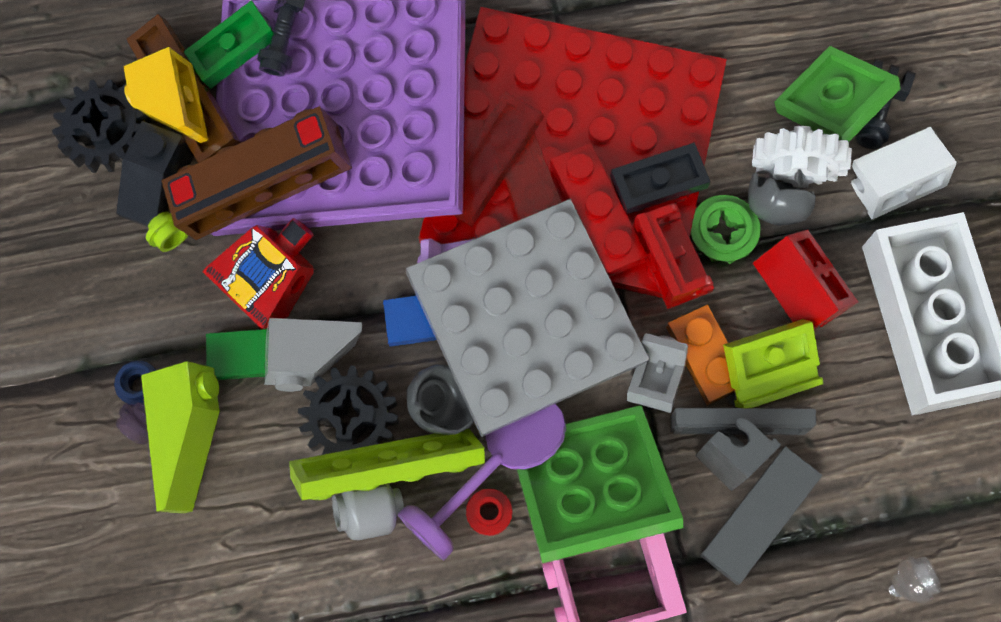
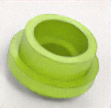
M162 212L150 221L146 241L152 247H158L160 251L167 252L179 246L188 235L174 226L170 212Z

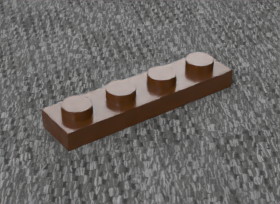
M157 14L126 39L138 60L167 47H170L188 60L184 53L183 45L169 22L160 14ZM193 67L208 140L199 143L183 134L182 136L199 163L214 156L220 149L240 144L241 141L207 85L202 82Z

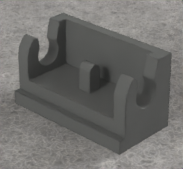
M738 418L735 423L739 430L747 434L748 442L746 445L734 435L723 434L718 431L695 455L731 491L746 481L781 446L775 438L770 441L752 422L743 418Z

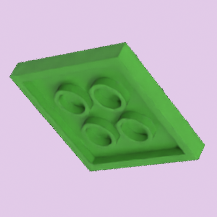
M642 405L566 424L564 441L552 457L541 465L529 469H516L542 564L683 528V516Z

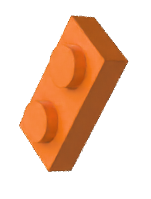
M708 304L668 322L666 328L670 336L678 342L688 345L686 367L706 405H710L735 393V389L731 387L723 346L728 341Z

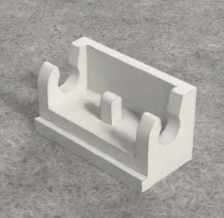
M928 127L855 159L852 168L858 178L852 180L851 184L868 210V215L871 219H874L946 187L957 162L932 128Z

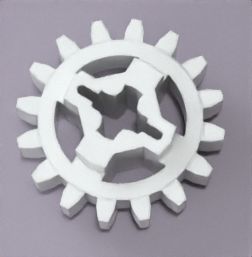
M794 126L792 131L783 128L780 129V133L767 132L764 138H757L753 149L752 166L756 167L758 174L767 173L766 178L782 180L783 183H791L793 187L808 188L809 184L812 183L820 185L822 182H826V180L835 182L838 176H846L851 167L852 148H849L847 140L838 141L839 135L822 134L823 130L820 129L812 131L809 126Z

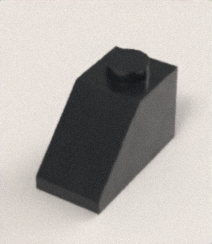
M141 122L122 162L116 211L118 216L148 227L150 221L155 216L168 211L169 205L161 180L176 174L180 168L190 165L194 158L183 136L147 122Z

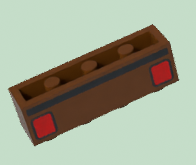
M318 106L314 109L300 111L293 119L276 127L262 129L254 137L240 144L222 148L214 156L206 160L184 166L176 174L161 181L174 226L193 239L198 240L352 169L337 123Z

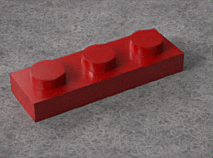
M591 143L551 158L550 166L566 200L571 199L608 276H614L645 263L648 256Z

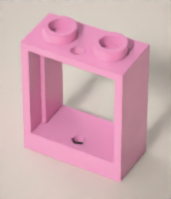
M664 533L638 539L641 543L659 608L608 622H656L687 613ZM579 555L542 564L548 589L557 587L562 606L554 608L557 622H580L563 561L564 559Z

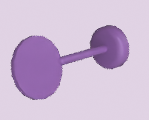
M554 404L487 434V446L492 457L432 518L415 505L404 507L398 513V517L425 546L444 561L451 554L454 546L451 539L440 526L500 464L510 469H529L541 465L552 457L564 441L566 423L562 411Z

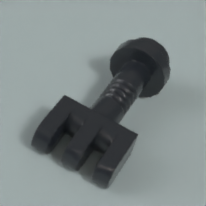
M305 0L276 1L274 12L278 13L277 23L275 24L276 27L274 28L275 31L273 32L269 49H260L257 60L260 62L259 69L262 72L284 77L286 70L291 69L293 59L286 55L296 13L303 10Z
M875 58L872 65L882 69L884 61ZM891 64L887 72L897 76L900 67ZM906 71L900 82L901 89L856 134V141L859 145L868 149H878L888 141L891 128L885 120L892 99L894 98L902 102L906 100L916 75L915 72Z

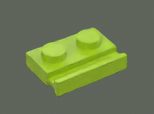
M801 319L723 345L731 387L736 392L737 400H734L737 408H754L823 384V378L819 377L817 370L820 362L813 323L811 321Z

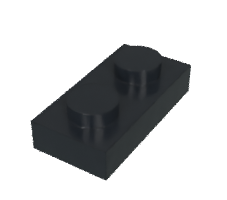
M695 142L611 169L610 173L614 188L626 214L707 189L711 182Z

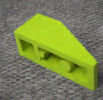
M186 361L141 375L157 512H193L220 412L218 403L219 383L215 376L214 368Z

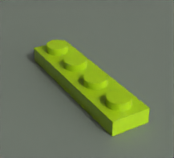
M468 428L456 435L434 433L289 461L290 478L302 501L308 499L325 500L334 494L353 490L369 491L376 489L382 484L402 480L408 482L418 481L424 476L442 472H462L468 467L485 464V450L481 442Z

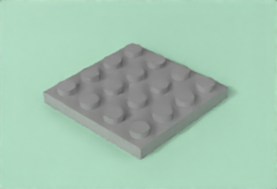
M571 199L406 268L409 281L481 437L641 366L649 360Z

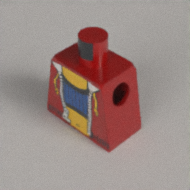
M295 218L290 220L280 234L272 228L256 225L220 254L202 272L261 329H267L269 318H288L314 274V267L299 253L314 234L307 226Z

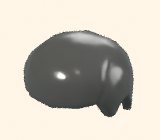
M752 173L748 189V204L751 211L759 219L773 225L782 226L800 223L811 215L816 200L813 191L800 190V188L793 187L792 184L775 181L772 178H764L758 176L757 173Z
M435 364L417 372L406 391L408 412L415 423L427 432L444 435H456L470 428L474 420L449 366Z

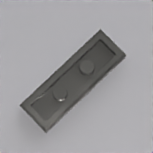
M675 408L670 416V432H673V434H716L719 431L723 434L747 435L744 431L739 430L735 423L738 418H743L752 422L764 435H805L816 426V409Z
M785 446L700 556L733 583L739 585L823 475Z

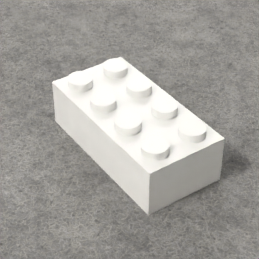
M964 212L876 230L862 246L912 416L1001 397V327Z

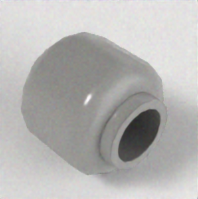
M390 483L379 485L376 489L369 491L353 490L335 494L332 497L333 515L337 530L339 532L345 531L352 540H363L391 534L395 528L398 513L404 508L400 489H392Z

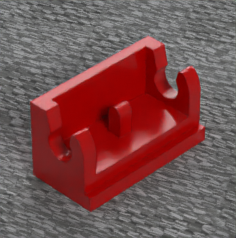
M676 203L636 215L633 225L648 256L646 263L667 309L714 290V283L710 275L707 276L683 225L679 213L680 210Z
M808 229L787 235L753 262V265L792 322L801 319L811 321L815 330L819 326L820 328L825 326L858 303Z

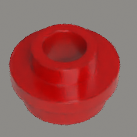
M480 490L470 498L467 504V521L471 528L481 535H498L511 522L512 505L507 496L498 490ZM485 504H493L498 508V515L495 519L485 520L482 518L480 510Z

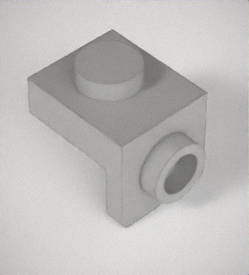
M646 333L641 344L649 360L647 363L636 367L628 389L627 401L671 413L685 371L688 345L678 342L669 336H655Z

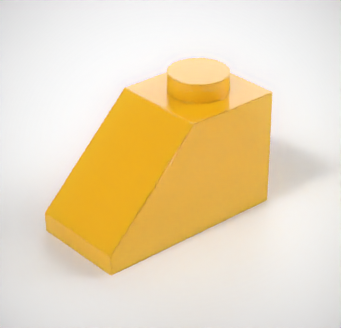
M167 47L123 66L127 83L124 91L128 102L133 108L140 110L152 119L199 143L208 140L192 63L170 47Z

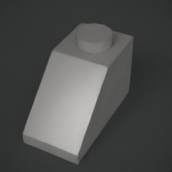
M269 318L266 331L264 385H275L277 390L285 392L300 391L303 389V386H311L316 382L315 378L317 376L321 377L356 346L362 332V322Z

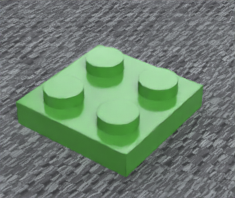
M829 46L774 103L778 114L802 126H809L812 131L820 129L823 130L822 134L839 135L838 141L847 140L849 142L901 89L898 76Z

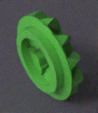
M718 195L706 199L696 208L690 236L696 245L697 252L704 253L710 258L711 262L718 260L731 264L743 257L746 258L755 248L760 237V222L758 217L751 211L749 204L742 199L730 195ZM721 214L727 227L738 229L731 233L728 244L723 240L720 233L711 232V230L718 227Z

